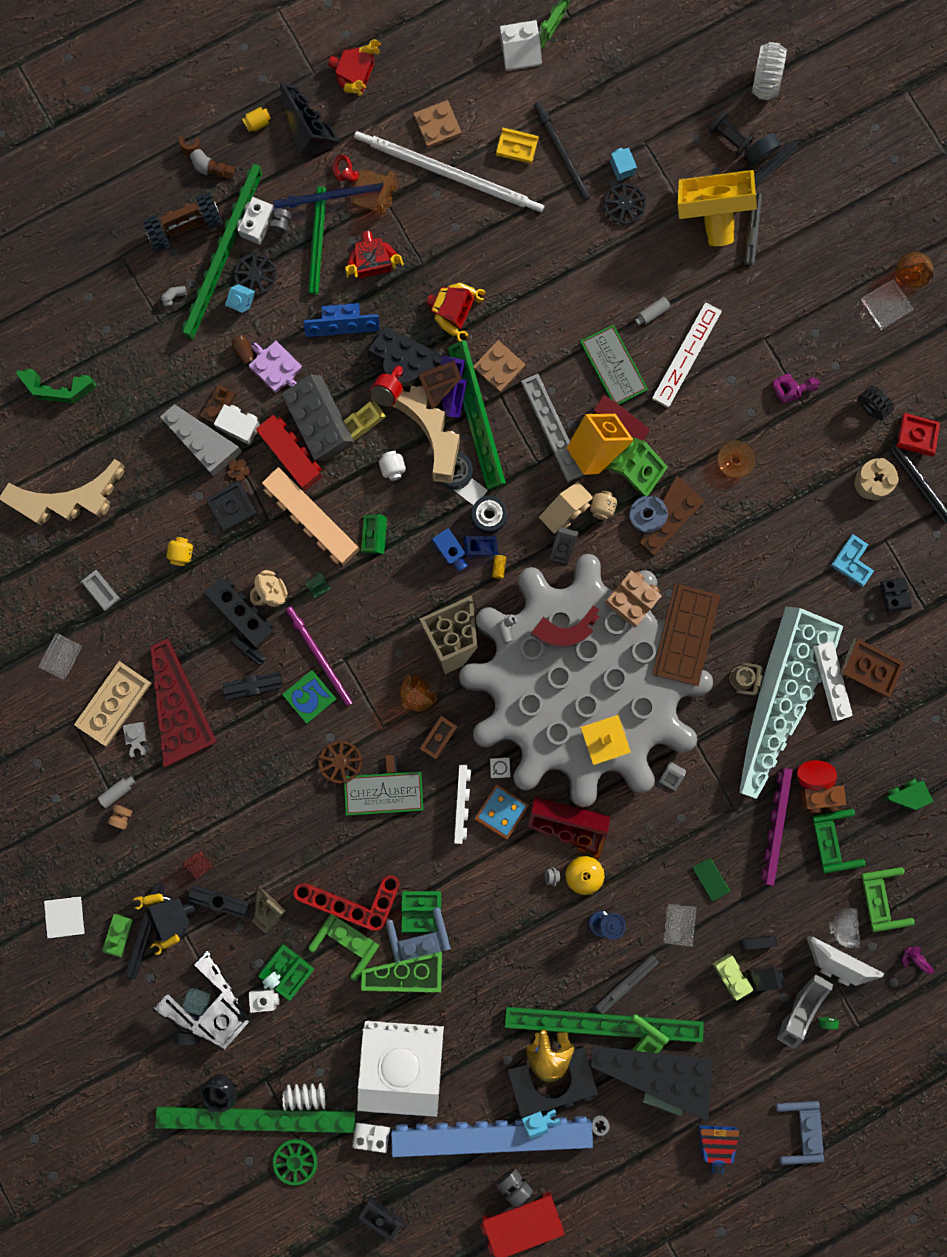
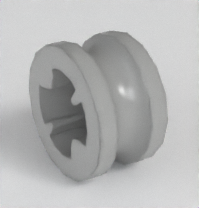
M603 1116L593 1118L591 1121L592 1131L599 1136L605 1135L609 1131L607 1119ZM603 1121L605 1128H601V1131H598L595 1125L596 1122Z

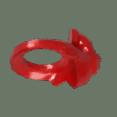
M338 155L335 157L332 170L338 181L349 180L354 182L359 179V172H353L351 161L347 156ZM345 160L347 168L340 173L338 169L339 162Z

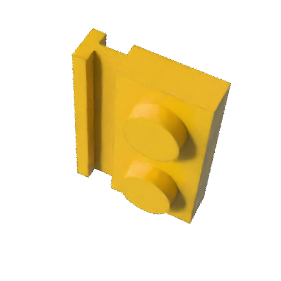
M503 128L496 155L532 164L539 136Z

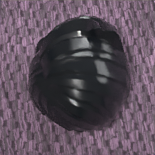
M216 1074L210 1077L202 1087V1100L207 1111L225 1112L235 1105L237 1093L228 1076ZM209 1101H214V1102H216L217 1104H219L221 1107H219V1106L216 1105V1104H210Z

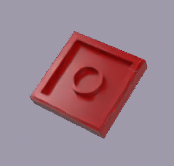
M903 413L896 447L933 457L936 452L940 422Z

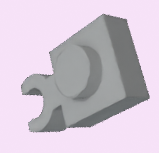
M144 722L123 725L126 745H132L129 751L130 756L135 757L136 749H140L141 756H144L146 751L141 746V742H146Z

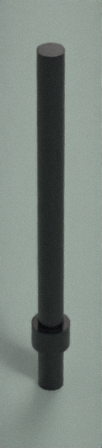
M536 102L533 106L539 115L538 119L541 125L546 128L584 201L590 199L591 196L551 124L552 120L549 114L545 113L540 102Z

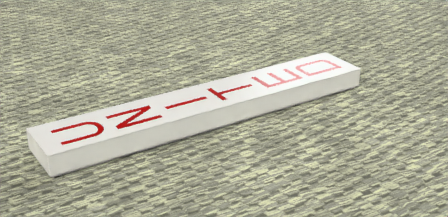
M705 302L652 398L653 401L669 408L719 318L721 310Z

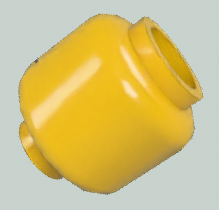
M176 537V540H171L168 543L166 557L170 560L171 564L185 566V563L191 561L193 545L187 543L188 539Z

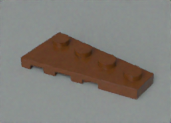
M676 476L663 500L668 513L666 523L661 529L653 533H645L640 545L654 556L705 500L682 479Z

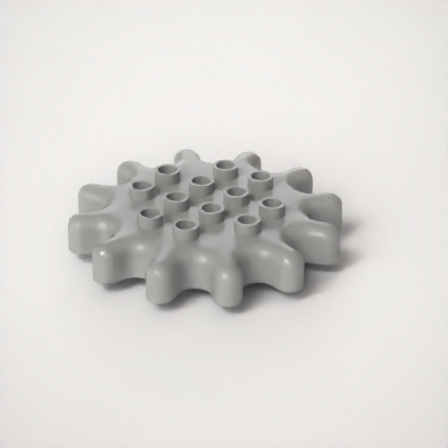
M583 554L578 558L574 568V581L569 587L564 589L551 587L540 570L533 567L525 568L519 575L518 586L526 603L524 609L515 615L517 623L510 631L513 641L503 644L499 631V625L507 615L491 607L481 609L476 616V626L482 634L489 637L495 643L496 654L488 663L467 664L460 670L459 680L463 688L470 691L487 692L495 703L493 714L475 726L473 730L475 743L485 748L504 740L516 743L522 752V759L513 777L515 785L522 790L533 789L549 770L562 771L569 778L571 801L578 807H588L595 802L598 779L608 771L621 774L628 787L635 793L650 791L654 786L655 778L648 765L647 754L654 745L663 744L679 753L688 752L696 746L697 735L695 731L678 719L676 707L682 697H699L710 692L713 687L711 674L702 670L699 686L652 675L665 620L655 617L650 610L634 628L606 605V600L614 590L607 588L601 580V564L599 559L593 554ZM647 570L639 571L644 576V581L647 584L657 587V578L652 572ZM593 605L599 609L597 613L599 616L598 620L593 626L588 625L594 631L587 639L577 645L566 648L545 645L531 635L532 630L543 617L557 627L571 628L584 618ZM619 715L631 753L593 765L580 727Z

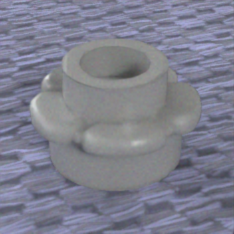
M554 867L545 870L547 885L555 887L556 883L560 882V873Z

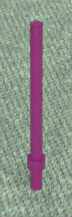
M290 606L285 611L292 620L294 629L299 631L346 707L353 703L306 630V624Z

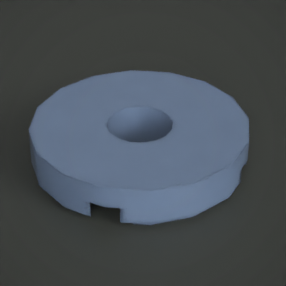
M643 496L637 499L632 504L629 514L634 528L643 533H653L661 529L668 517L664 502L655 496ZM646 511H653V515L650 518L644 517Z

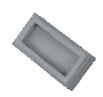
M97 570L81 581L104 611H107L121 600Z

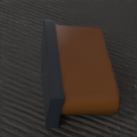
M396 754L386 755L387 774L397 773Z

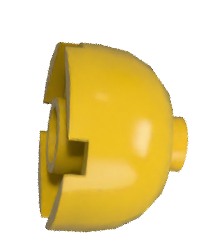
M580 856L572 860L567 866L565 873L566 882L575 893L581 895H591L597 892L603 885L605 878L604 869L595 858L589 856Z

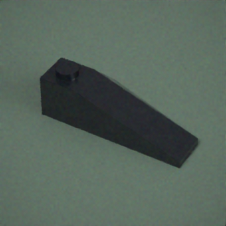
M281 83L279 87L291 134L299 152L317 155L339 144L340 140L329 123L325 125L320 119L321 114L309 107V101L294 85Z

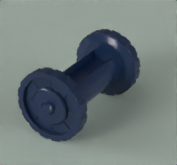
M600 910L589 917L588 927L595 936L605 937L610 940L619 939L626 929L624 918L617 913H608Z

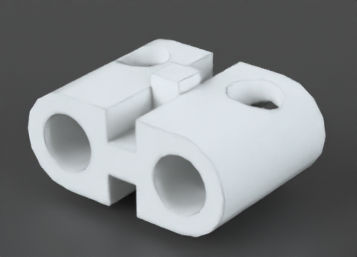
M356 1123L352 1148L387 1153L390 1127Z

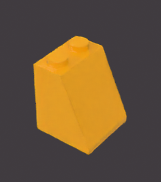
M585 414L566 449L584 475L599 474L633 442V438L616 414Z

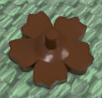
M244 459L238 460L237 463L234 460L229 462L231 470L227 473L232 479L236 478L237 481L242 482L245 479L244 475H250L251 471L246 466L247 462Z

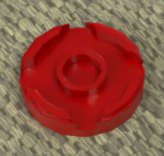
M808 761L799 766L797 778L799 783L805 788L820 791V788H825L826 790L835 785L837 772L827 762Z

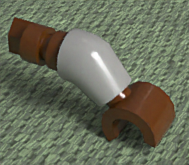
M179 137L181 153L191 159L196 171L204 175H214L216 173L219 177L233 180L235 167L221 162L216 164V161L207 157L200 149L198 137L195 138V143L190 146L185 144V138Z

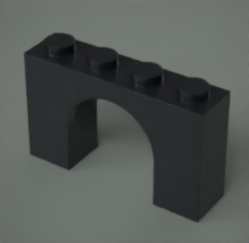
M583 1044L574 1047L575 1049L568 1065L570 1069L569 1084L564 1091L557 1095H545L535 1088L527 1062L507 1067L521 1117H527L542 1111L548 1113L552 1110H557L556 1107L561 1105L569 1107L575 1105V1101L581 1099L589 1101L595 1098L594 1095H597L598 1092Z

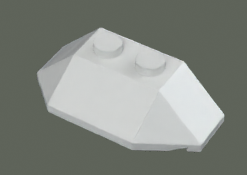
M808 935V944L816 966L821 968V973L829 977L832 974L839 977L838 981L848 987L850 983L857 986L883 977L884 973Z

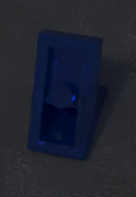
M496 536L464 537L466 556L469 559L479 556L499 555Z

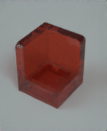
M197 852L182 864L184 868L187 867L196 879H199L213 867L202 852Z

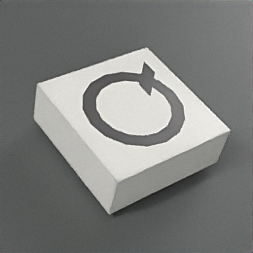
M509 758L490 759L491 778L510 777Z

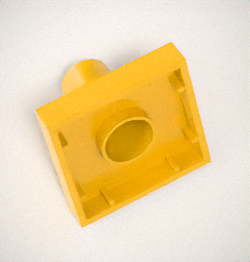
M754 170L679 180V219L704 216L708 244L711 246H725L734 242V212L757 209Z

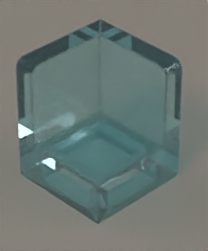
M191 988L187 992L183 1009L201 1016L206 1010L211 994Z

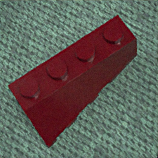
M535 797L528 827L550 837L554 835L560 839V842L565 844L569 842L578 846V850L591 852L593 857L599 859L608 834L610 816Z

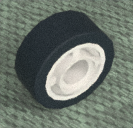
M494 496L480 498L472 507V522L483 533L490 534L499 531L507 520L505 504ZM486 511H492L495 514V516L491 519H487L484 516V513Z

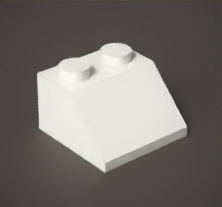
M536 20L500 26V42L506 71L542 65L540 37Z

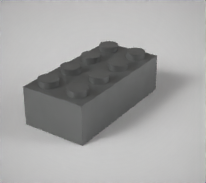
M310 374L282 393L314 460L325 461L354 442L322 376Z

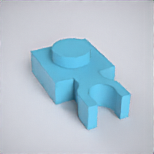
M555 1110L548 1112L546 1116H542L541 1112L522 1118V1123L529 1139L548 1133V1126L555 1127L560 1125L559 1119H550L556 1116Z

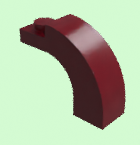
M593 605L584 618L571 628L557 627L543 617L532 630L531 635L538 641L552 647L566 648L577 645L587 639L594 631L588 625L593 626L598 620L599 616L597 613L599 609Z

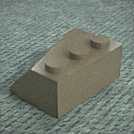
M472 595L419 619L423 632L445 674L462 667L478 648Z

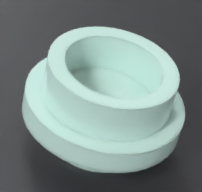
M275 972L262 981L265 985L264 988L267 989L269 987L272 990L280 983L278 979L281 976Z

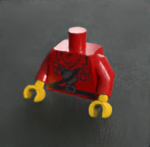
M366 231L361 233L362 242L356 243L355 249L351 251L346 267V277L349 278L350 274H355V277L361 279L392 272L393 268H396V264L404 265L401 255L397 254L388 243H383L381 238L373 239L372 232Z

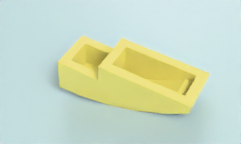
M368 402L357 413H352L344 422L355 441L386 416L376 402Z

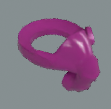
M908 947L904 950L902 956L904 967L911 963L908 960L910 957L922 971L929 975L934 973L933 968L926 962L925 957L920 955V947Z

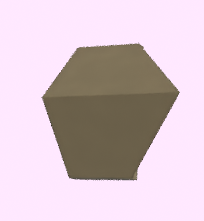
M258 886L252 922L267 934L286 910Z

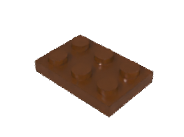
M854 638L839 674L886 698H890L904 662L858 638Z

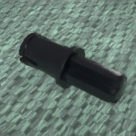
M237 634L232 639L231 644L237 647L243 653V656H247L258 666L265 662L266 657L240 634Z

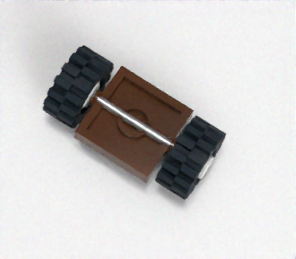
M210 192L195 197L201 211H198L195 203L185 204L181 209L174 212L169 211L160 217L163 227H161L156 215L142 220L147 236L156 252L170 247L165 236L166 233L171 238L204 224L203 216L209 229L223 224L219 210Z

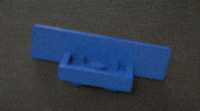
M359 303L322 306V319L304 320L305 336L314 337L380 331L378 314L360 316Z

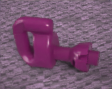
M787 373L774 379L772 385L778 398L783 403L799 399L804 391H817L820 381L810 377L804 384L798 385L792 379L791 374ZM780 384H784L787 394L784 393Z

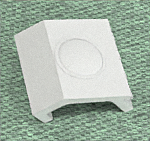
M365 1021L358 1086V1111L437 1117L444 1027Z

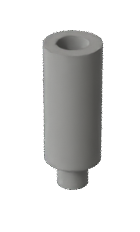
M662 297L638 313L639 317L635 319V323L638 326L642 323L648 324L671 308L670 303L665 297Z
M131 776L126 780L122 778L100 795L98 800L107 809L131 790L130 786L135 783V780Z

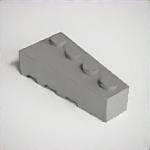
M175 404L160 416L213 477L242 453L237 445Z

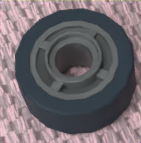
M459 452L455 467L460 469V473L453 475L452 484L441 482L448 489H462L472 479V463L466 455Z

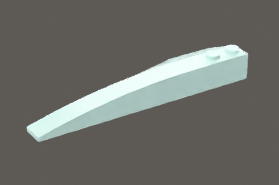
M785 607L752 721L739 793L753 798H757L769 777L767 775L768 772L776 765L778 754L786 747L787 744L785 742L788 736H792L806 710L805 705L809 699L813 698L815 687L822 681L813 646L833 641L836 650L843 629L842 625L801 608Z

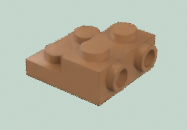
M631 570L606 600L605 604L635 628L662 595L659 594L658 587L652 584L649 585L644 581V576L641 573H634Z

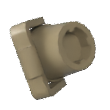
M741 663V666L734 668L729 675V682L736 689V693L756 696L762 683V667L756 664ZM751 668H757L756 674ZM752 685L754 686L753 692L745 691Z

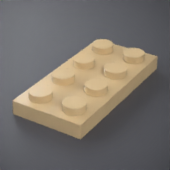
M119 661L74 725L107 747L152 683Z

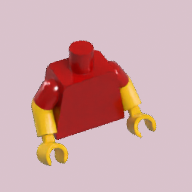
M376 39L370 41L369 45L344 50L341 59L333 56L330 57L328 67L336 69L335 74L338 84L346 93H357L359 96L363 94L375 64L373 53L378 55L380 50L377 47L382 45Z

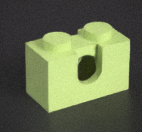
M727 954L713 963L714 968L735 1000H739L753 991L748 980L740 972V967L732 955Z

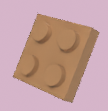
M448 100L414 113V118L428 149L462 136Z
M498 340L473 367L481 377L501 393L526 367V364Z

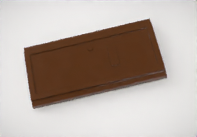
M674 584L652 675L699 686L721 595Z

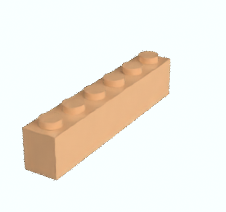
M279 467L262 482L265 487L263 491L270 498L274 496L278 500L276 504L283 511L287 509L292 514L289 517L297 525L301 523L305 527L303 531L310 538L314 536L318 540L316 544L323 551L327 549L331 553L329 557L336 564L340 562L344 566L359 551V547Z

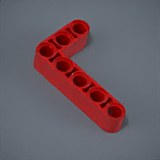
M389 875L385 877L381 882L371 909L307 883H302L295 887L294 897L300 902L370 930L378 931L387 920L400 882L396 876ZM387 879H393L396 882L395 889L389 890L386 888L385 882ZM301 887L308 889V896L306 898H302L299 895ZM319 894L326 896L327 901L324 905H320L317 902ZM384 897L388 900L389 905L387 908H381L378 905L379 898ZM336 902L344 903L345 909L343 912L336 911ZM354 909L362 910L363 917L358 920L353 917ZM373 916L380 917V926L375 927L371 924Z

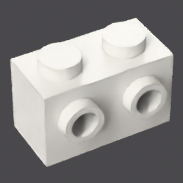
M252 197L251 202H248L245 206V215L243 219L239 220L237 229L240 237L261 245L273 219L274 206Z
M224 404L214 422V426L216 429L250 445L257 433L256 428L260 426L257 421L258 418L250 413H247V415L241 413V410L234 405L229 407Z

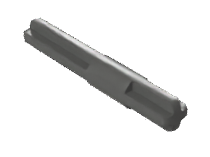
M756 193L757 209L750 210L745 265H754L762 201L760 193Z
M653 955L650 956L598 1003L596 1009L601 1014H604L659 963Z

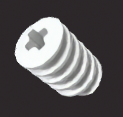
M311 1083L310 1089H307L306 1084H303L302 1090H299L298 1084H295L294 1090H291L290 1085H287L286 1091H283L284 1111L287 1110L288 1105L292 1111L295 1110L296 1105L299 1110H303L304 1104L307 1110L311 1109L312 1104L317 1110L320 1103L322 1108L325 1109V1093L321 1083H319L318 1089H315L314 1084Z

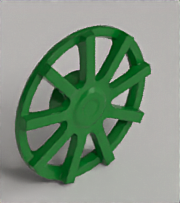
M299 1139L287 1140L277 1148L273 1157V1169L276 1176L285 1184L292 1186L308 1182L317 1169V1155L313 1147L304 1140ZM292 1143L299 1144L297 1153L293 1152ZM286 1145L288 1146L290 1156L280 1151ZM304 1145L310 1151L301 1156L300 1152ZM312 1154L314 1163L305 1162L304 1159ZM277 1156H282L287 1162L276 1164ZM287 1166L288 1169L281 1176L277 1168ZM303 1166L313 1167L310 1175L302 1168ZM290 1171H293V1182L285 1180ZM297 1171H301L306 1179L297 1182Z

